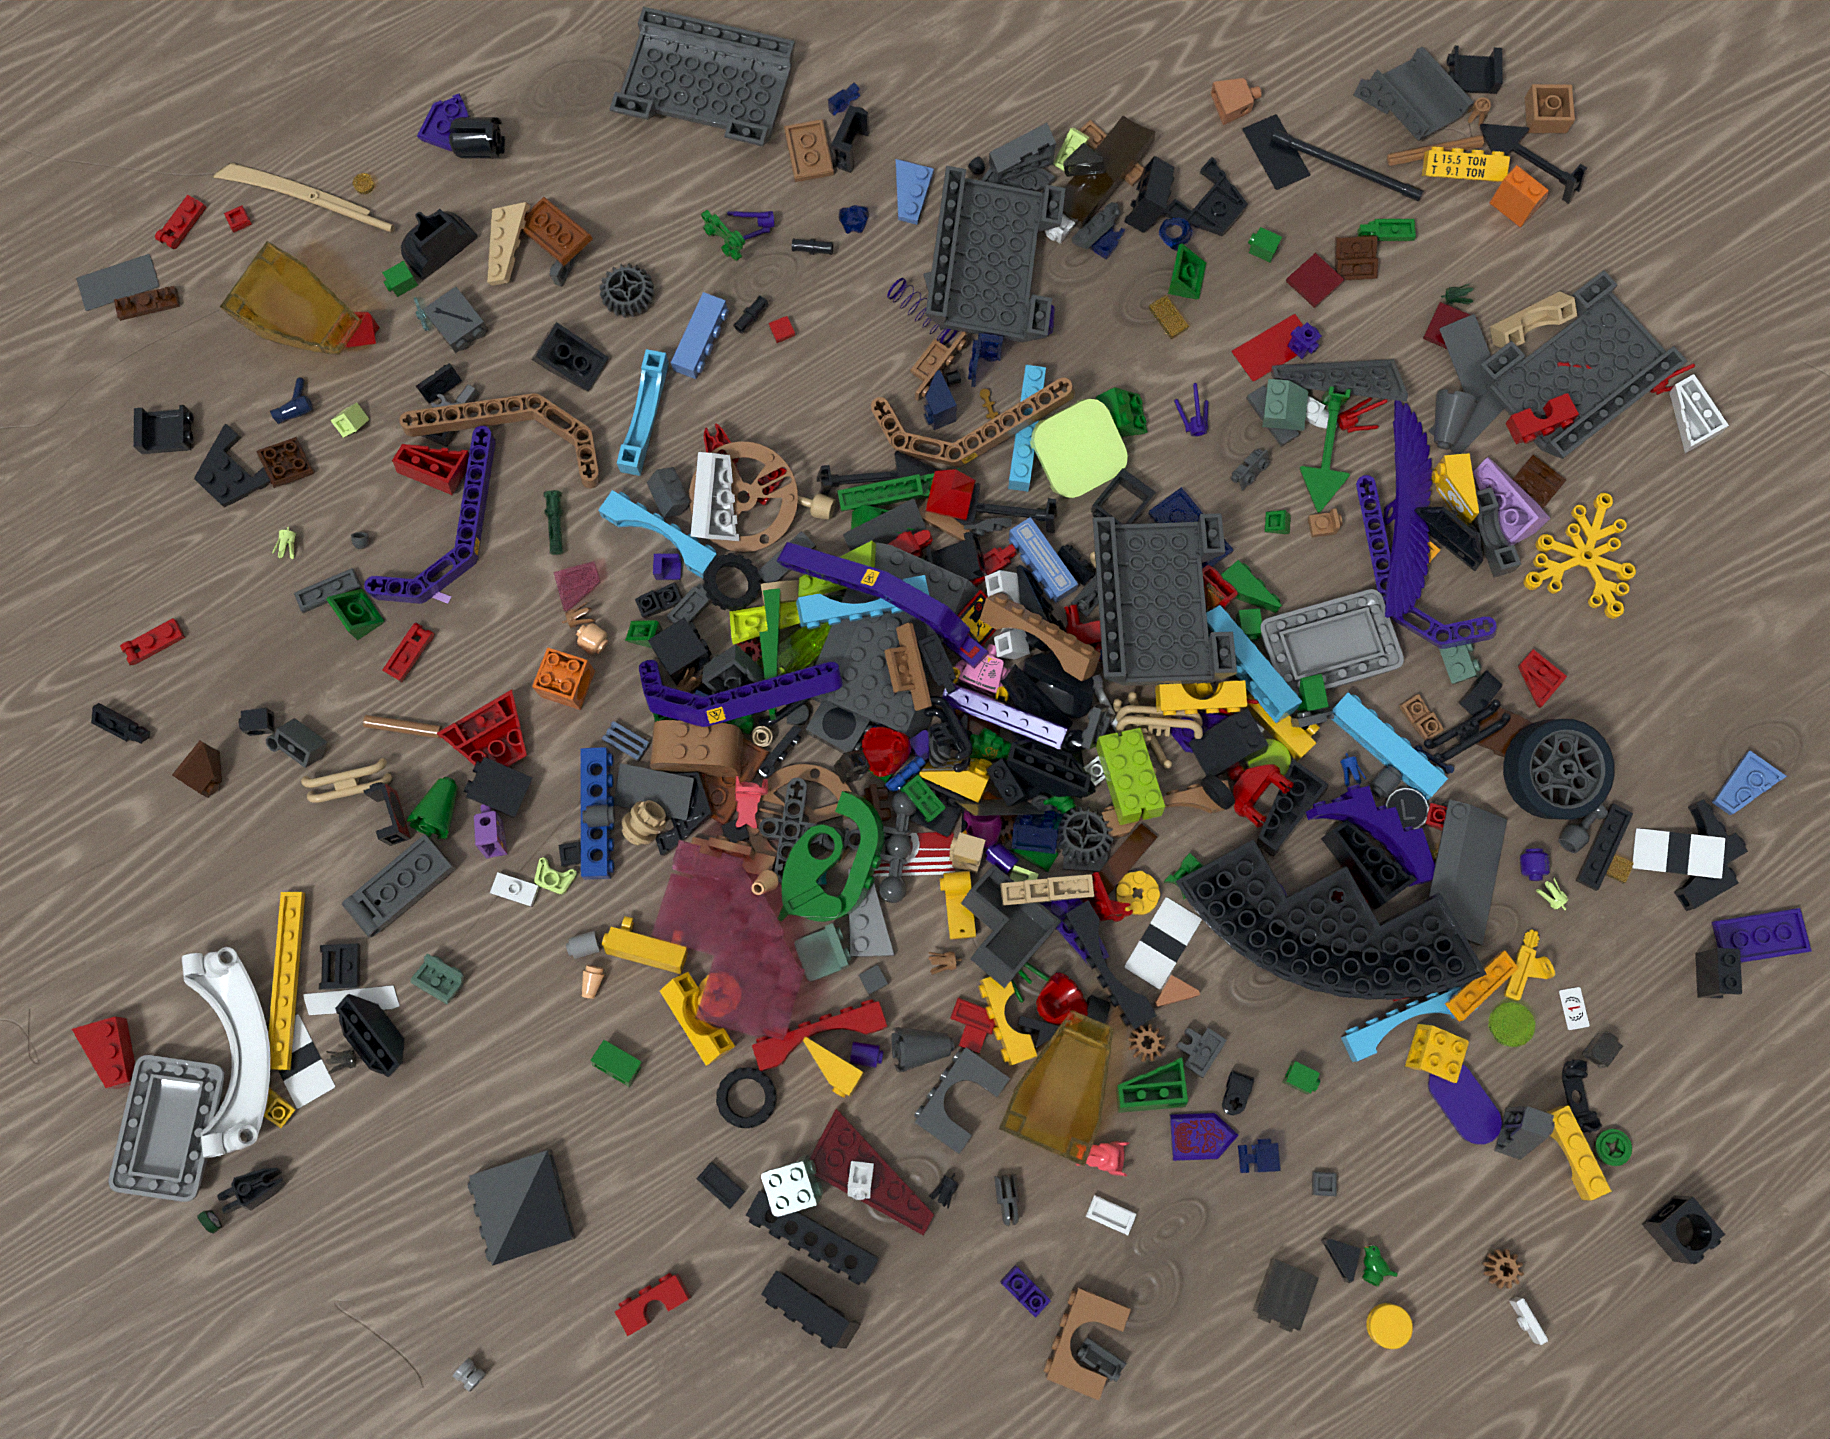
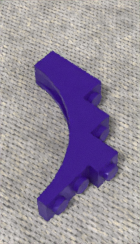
M1360 784L1348 787V792L1340 795L1339 798L1331 800L1332 803L1326 804L1325 801L1313 804V808L1306 811L1308 820L1332 819L1343 822L1349 820L1353 825L1368 832L1383 844L1396 862L1402 866V870L1406 874L1412 875L1417 879L1409 887L1432 881L1435 864L1423 828L1413 829V826L1403 828L1396 807L1387 809L1386 805L1376 808L1370 786L1361 788Z

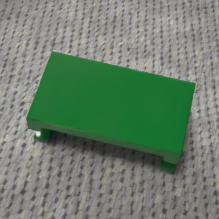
M919 775L910 779L907 784L900 788L901 792H904L925 816L927 823L932 821L946 808Z
M606 1040L602 1041L590 1060L592 1066L629 1088L639 1073L642 1064L640 1060Z

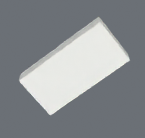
M1094 1195L1086 1217L1128 1235L1136 1213Z

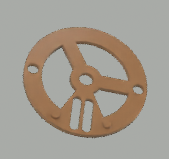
M733 442L718 447L711 453L718 454L720 450H725L727 455H730L733 478L731 490L735 496L733 509L737 519L742 511L751 510L756 505L758 498H782V505L775 521L758 534L739 536V541L710 540L720 547L738 552L756 551L770 546L786 533L796 515L798 488L792 470L779 454L761 444ZM752 458L764 463L765 466L753 483L748 484L743 482L732 459ZM782 467L787 469L786 474L763 486L758 484L760 478ZM697 469L692 477L689 490L692 515ZM787 476L791 477L792 481L790 484L768 495L763 494L765 487ZM741 491L749 493L748 502L741 503L738 500V494ZM763 534L769 536L767 544H763L760 541V537Z
M797 764L775 771L767 779L768 794L761 795L760 800L784 806L785 803L774 793L787 785L793 778H801L804 781H812L823 785L835 795L838 801L842 791H852L838 775L828 769L810 764ZM813 769L820 771L818 778L810 776ZM838 803L816 810L808 806L805 807V815L809 817L808 823L817 824L843 816L842 826L845 829L849 828V831L859 829L851 818L835 812ZM799 806L793 810L789 808V814L797 815L800 812ZM757 807L758 811L781 816L783 818V813H778ZM755 818L757 823L756 829L746 824L750 837L749 840L755 852L777 857V851L762 836L759 830L762 819ZM768 823L764 827V830L776 827L774 824ZM790 826L793 831L791 837H793L797 833V828ZM857 835L850 838L852 845H854ZM847 847V850H844L842 859L833 867L838 865L851 850ZM788 848L786 857L783 856L784 858L789 857L792 848ZM828 850L815 859H826L832 855L833 851Z

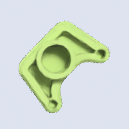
M542 857L539 859L534 881L536 885L562 895L567 892L578 873L575 869H570L564 873L555 871L550 868L548 859Z

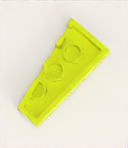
M796 601L781 603L780 629L799 624L800 620ZM765 606L729 611L733 645L759 637V632L768 631Z

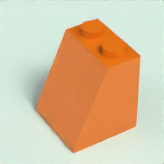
M1516 165L1503 179L1490 204L1521 228L1547 200L1549 190Z

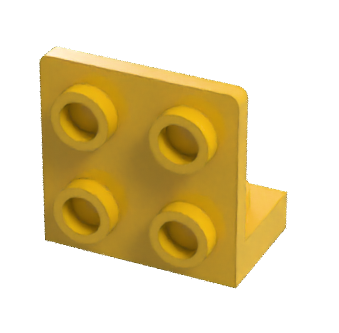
M1417 1024L1405 1067L1426 1071L1452 1083H1457L1469 1041L1433 1025Z

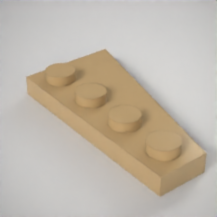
M527 202L492 209L487 283L491 286L509 283L516 259L513 256L515 250L520 245L521 240L518 238L521 229L525 227V214L530 209V205Z

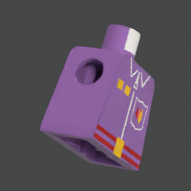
M482 804L480 806L481 813L474 815L476 847L486 859L508 855L502 819L494 809Z

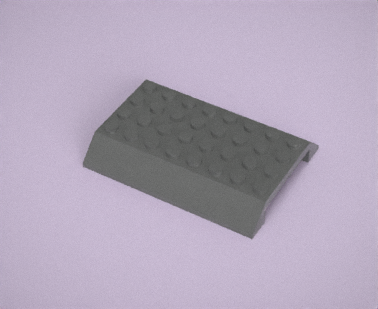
M643 7L638 20L640 34L621 92L614 93L609 110L649 120L655 114L717 127L726 130L725 138L763 147L771 139L790 77L795 41Z
M946 165L925 315L946 329L1018 342L1046 338L1048 336L1052 298L1032 294L1029 300L1037 233L1061 226L1066 188L1045 185L1042 193L965 178L966 169Z
M1605 270L1573 293L1572 297L1575 298L1578 318L1523 360L1525 357L1523 352L1513 341H1510L1480 365L1487 390L1510 416L1531 408L1537 418L1546 419V414L1542 409L1546 403L1563 394H1569L1579 413L1574 420V424L1565 429L1559 427L1552 434L1545 437L1542 434L1534 440V443L1542 451L1561 459L1570 454L1687 362L1685 357L1674 346L1665 351L1612 293L1618 285ZM1558 362H1561V363H1567V362H1568L1571 366H1560V367H1559V366L1557 365V363H1558ZM1585 364L1590 366L1592 369H1587Z
M1200 514L1198 522L1115 525L1114 517L1093 518L1104 679L1123 686L1212 683L1237 674L1233 632H1211L1209 637L1202 563L1225 554L1222 514Z
M874 542L876 543V569L886 571L902 581L905 578L925 575L929 596L948 606L956 615L963 610L979 591L968 579L892 545ZM847 588L841 603H867L880 598ZM891 611L883 612L884 615L874 618L866 615L862 616L863 619L857 621L843 619L841 623L832 625L815 666L827 662L837 663L843 685L836 691L814 696L811 699L822 704L826 701L883 727L903 732L909 739L923 730H927L932 716H925V709L915 711L911 691L894 693L884 650L900 647L896 628L906 623H913L917 642L936 634V632L926 623L905 611L897 614H892ZM938 635L941 643H943L944 640ZM919 648L927 682L931 672Z

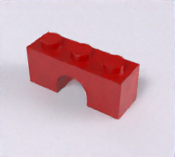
M1563 394L1546 403L1542 408L1546 414V419L1537 418L1531 408L1511 415L1505 424L1516 445L1522 442L1528 444L1539 435L1543 434L1545 437L1555 432V429L1559 427L1565 429L1574 424V420L1579 413L1569 394Z
M668 1273L658 1279L660 1284L652 1288L649 1285L639 1291L640 1296L632 1301L631 1297L618 1304L620 1309L616 1310L615 1314L627 1336L651 1323L647 1315V1306L651 1300L661 1301L669 1312L691 1298L679 1274L672 1276L671 1273Z

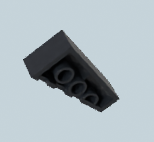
M1292 759L1285 775L1288 780L1294 783L1293 787L1290 788L1288 786L1287 788L1290 791L1286 794L1279 789L1257 840V845L1273 857H1275L1307 816L1306 811L1313 808V804L1320 800L1329 785L1294 759Z
M1349 820L1344 821L1321 838L1341 866H1347L1358 888L1374 909L1388 902L1417 880L1412 875L1406 874L1400 864L1396 861H1391L1384 855L1385 851L1380 847H1375L1369 842V838Z
M776 1270L761 1293L762 1296L767 1298L765 1303L774 1309L781 1308L785 1311L783 1316L794 1323L796 1320L803 1324L802 1329L813 1336L815 1333L822 1338L820 1342L830 1349L833 1347L847 1349L861 1324L855 1320L845 1319V1313L831 1305L828 1307L825 1305L826 1301L812 1292H807L808 1289L784 1272Z

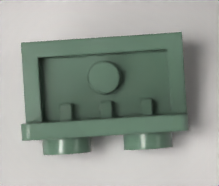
M1473 643L1447 649L1439 648L1452 684L1481 676L1480 671L1482 667L1478 658H1474L1472 651L1475 648Z
M426 954L424 956V963L410 980L413 985L448 1005L463 986L464 975L458 968L446 965L439 957Z

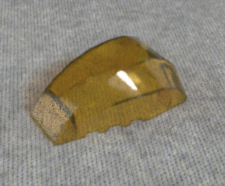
M266 241L220 305V308L234 320L263 339L325 354L339 355L362 323L361 319L313 274L302 261Z
M1071 1010L1015 1086L999 1130L1060 1158L1085 1166L1102 1123L1114 1028Z

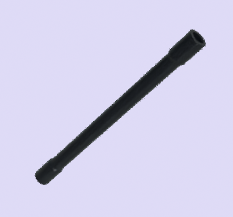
M1276 129L1271 141L1293 148L1380 184L1419 202L1424 191L1303 142Z

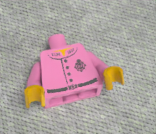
M988 645L987 651L989 654L975 669L963 659L953 667L956 676L953 683H957L959 678V682L967 684L977 692L995 697L996 700L999 696H1003L1005 701H1008L1009 694L1000 682L1008 669L1003 666L1004 661L997 658L995 645Z

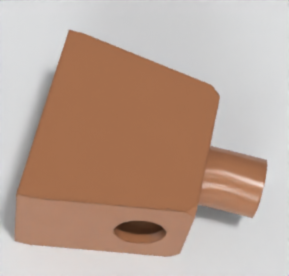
M1244 78L1213 82L1211 96L1222 124L1225 125L1249 114L1252 111L1254 100L1261 98L1260 87L1249 88Z

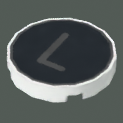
M1402 788L1396 790L1388 797L1384 804L1387 809L1396 807L1403 828L1413 826V829H1418L1426 821L1429 809L1427 801L1420 792L1414 789Z

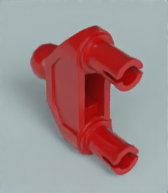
M1078 605L1064 607L1068 622L1066 633L1074 635L1077 640L1084 644L1095 645L1094 650L1100 653L1102 649L1100 620L1085 624L1080 623Z
M1275 764L1257 766L1246 769V771L1240 765L1228 771L1230 779L1237 781L1233 786L1235 813L1240 817H1246L1257 828L1263 825L1260 821L1265 822L1267 818L1254 808V804L1270 783H1273L1284 794L1290 791L1287 787L1292 788L1294 783L1282 775L1280 768Z

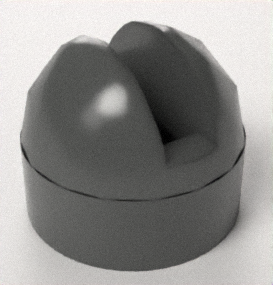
M355 532L351 534L353 546L357 549H364L369 542L368 533Z

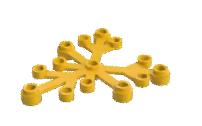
M1601 493L1593 501L1594 507L1597 510L1592 525L1589 524L1585 516L1586 508L1583 505H1577L1571 511L1572 516L1577 519L1579 525L1575 523L1570 524L1566 528L1565 533L1571 538L1576 548L1559 543L1548 534H1543L1536 540L1535 545L1540 552L1546 553L1552 549L1574 558L1563 563H1557L1549 560L1545 554L1540 553L1533 559V563L1536 567H1544L1547 570L1540 573L1535 571L1528 573L1524 577L1523 583L1527 589L1535 590L1542 584L1543 580L1552 577L1551 582L1547 585V589L1550 593L1555 594L1562 589L1561 579L1564 571L1577 565L1587 567L1596 583L1592 596L1588 599L1589 606L1592 608L1599 607L1603 603L1604 598L1607 603L1604 608L1605 615L1608 618L1616 619L1623 614L1624 606L1621 602L1615 600L1611 591L1617 596H1624L1629 592V585L1625 582L1616 584L1605 580L1597 566L1616 572L1617 577L1621 581H1629L1636 574V569L1631 563L1619 564L1599 557L1609 551L1614 552L1619 549L1621 542L1618 538H1611L1606 544L1594 549L1596 541L1614 533H1621L1627 527L1623 519H1617L1612 525L1600 530L1605 512L1613 504L1611 495ZM1602 498L1606 499L1608 503H1604ZM1576 509H1579L1582 514H1577ZM1616 523L1621 524L1622 529H1619ZM1580 527L1587 537L1586 544H1584L1579 535ZM1570 528H1574L1576 533H1572ZM1544 539L1548 540L1550 544H1545ZM1610 542H1614L1616 547H1612ZM1584 553L1588 554L1590 559L1585 558ZM1538 558H1542L1544 563H1539ZM1625 568H1628L1631 573H1627ZM1534 576L1538 581H1532L1531 577ZM1552 584H1556L1558 589H1554ZM1619 586L1623 587L1625 592H1621ZM1593 598L1598 600V604L1593 602ZM1613 605L1617 606L1619 611H1615Z

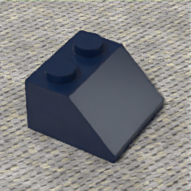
M940 370L936 371L926 395V405L923 406L925 421L927 425L931 424L933 430L956 422L957 404Z

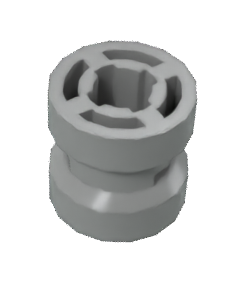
M468 1358L455 1371L453 1377L457 1381H462L464 1388L470 1392L479 1384L486 1373L482 1369H477L474 1366V1362Z

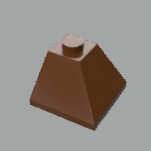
M200 740L172 776L199 794L209 798L210 795L216 793L219 789V784L222 782L220 752Z

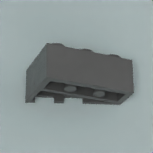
M1048 123L989 153V165L997 183L1053 164L1056 142Z
M1528 1106L1506 1107L1494 1151L1521 1160L1552 1134L1555 1126L1553 1121L1554 1115Z

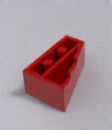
M402 444L392 462L397 473L453 495L467 472L469 452L468 450L451 451L448 448H441L440 450L430 449L429 446Z

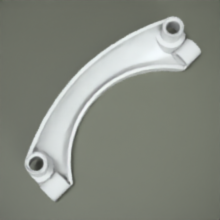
M224 947L218 952H209L205 956L202 953H192L181 957L184 982L198 992L215 1010L226 1030L231 1049V1078L225 1099L212 1121L200 1133L203 1158L221 1156L254 1144L258 1138L268 1098L270 1045L264 1014L245 967L236 951L230 947ZM220 955L226 958L227 964L221 961ZM241 1132H243L246 1135V1142H243L241 1140Z

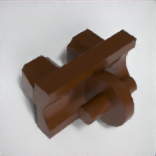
M870 784L868 788L864 789L865 795H861V797L874 806L882 822L891 819L890 808H880L879 801H886L888 799L887 788L877 787V784Z

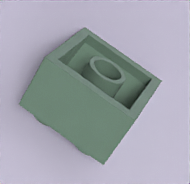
M1268 379L1262 427L1304 431L1308 390L1288 380Z

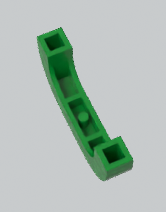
M842 791L835 812L851 818L857 824L861 840L845 888L837 897L842 901L841 914L833 918L804 917L809 920L831 921L843 918L855 911L864 900L868 889L872 888L875 879L873 877L874 871L878 869L882 860L880 856L884 843L882 820L877 810L869 801L849 791Z

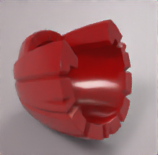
M873 727L865 733L866 735H864L862 740V748H864L862 753L866 761L865 763L868 764L869 770L878 777L888 776L905 764L911 752V742L905 733L886 727Z
M1058 972L1050 977L1036 1001L1039 1016L1052 1024L1074 1023L1088 1015L1087 1002H1084L1085 998H1083L1082 991L1078 989V985L1072 979H1069L1063 973Z

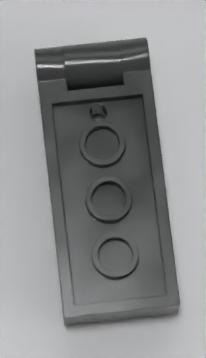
M424 834L356 892L347 897L342 902V906L368 938H372L383 928L385 929L456 868L433 840Z

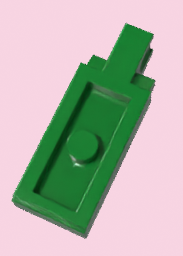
M1375 219L1368 224H1360L1357 233L1358 236L1376 235L1377 241H1414L1416 239L1415 219Z

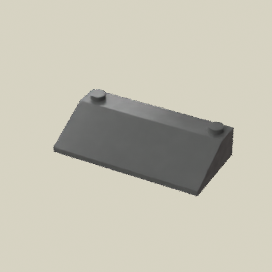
M1449 799L1442 804V806L1447 807L1429 897L1439 892L1468 942L1482 946L1507 819L1473 805Z

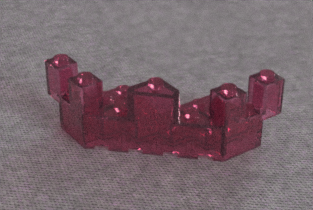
M679 840L672 862V869L691 874L693 879L671 873L651 937L715 955L695 1019L759 1038L761 1034L783 1040L789 1026L792 1008L805 969L798 967L784 942L785 932L764 894L759 896L753 893V884L742 866L744 859L722 853L721 859L700 853L701 846Z

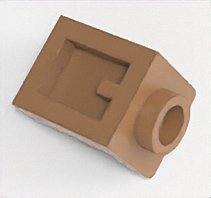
M1337 508L1331 509L1329 513L1308 516L1311 537L1333 535L1338 532L1342 526V517L1338 514Z

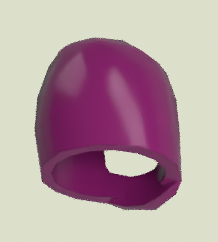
M965 809L964 820L968 823V826L962 833L984 839V848L996 844L1002 829L1001 815L975 816Z

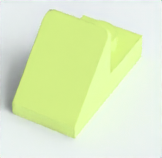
M1074 127L1071 128L1053 165L1071 174L1086 153L1083 150L1090 137Z

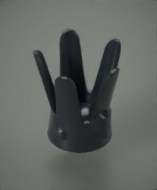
M955 1173L951 1178L943 1175L940 1184L928 1196L934 1200L939 1195L938 1202L942 1203L943 1207L947 1205L948 1209L952 1196L959 1185L953 1180Z

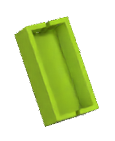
M1141 728L1122 731L1120 736H1118V733L1099 736L1096 749L1119 825L1137 822L1141 814L1143 820L1162 816L1165 804Z

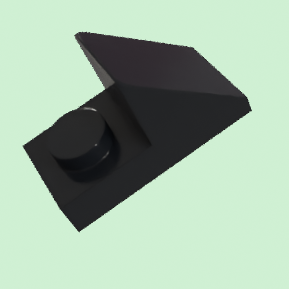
M1020 1016L1017 1025L1022 1027L1021 1031L1034 1034L1035 1031L1039 1032L1035 1049L1061 1034L1064 1027Z

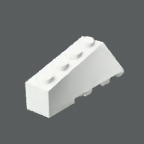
M698 452L691 526L692 537L739 541V534L736 533L735 527L737 515H734L733 509L735 496L731 490L733 478L730 455Z

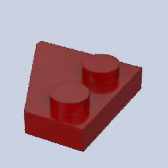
M1534 649L1530 651L1518 666L1539 708L1545 704L1567 677Z

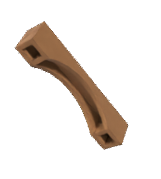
M996 593L986 598L980 616L981 621L996 630L1016 628L1035 635L1054 652L1064 671L1080 681H1084L1094 675L1101 653L1094 650V647L1077 640L1074 635L1067 634L1059 629L1057 625L1045 621L1040 615L1025 609L1022 604L1013 602L1005 594Z
M1222 781L1230 789L1228 781ZM1200 784L1188 786L1187 790L1179 792V789L1171 790L1166 793L1167 796H1163L1165 808L1175 806L1192 807L1210 814L1225 810L1206 794L1202 786L1200 787ZM1114 806L1105 808L1104 812L1101 813L1103 815V822L1109 821L1105 825L1106 828L1113 829L1111 832H1107V835L1113 837V839L1128 836L1134 826L1142 820L1141 814L1139 821L1119 825Z

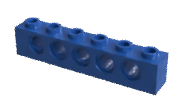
M607 747L580 748L581 877L584 880L611 879V873H614V860H611V851H614V839L611 838V830H614V823L610 824V826L588 828L587 823H583L582 811L586 810V807L590 805L608 804L609 806H614V798L610 796V787L614 786L613 774H610V766H613L614 758ZM602 767L601 774L593 775L594 768ZM601 787L603 789L602 794L594 797L593 791ZM602 830V837L598 840L593 839L594 832ZM597 851H602V859L594 861L593 855Z

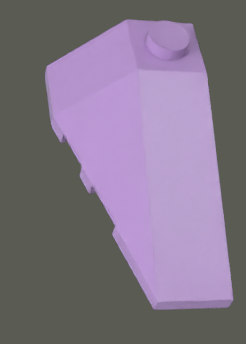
M1489 457L1473 471L1479 490L1492 487L1499 505L1498 520L1500 529L1508 543L1512 545L1519 543L1536 533L1550 519L1538 503Z

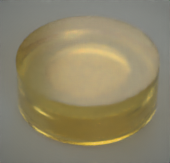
M360 173L354 177L353 186L359 194H369L374 189L375 184L369 174Z

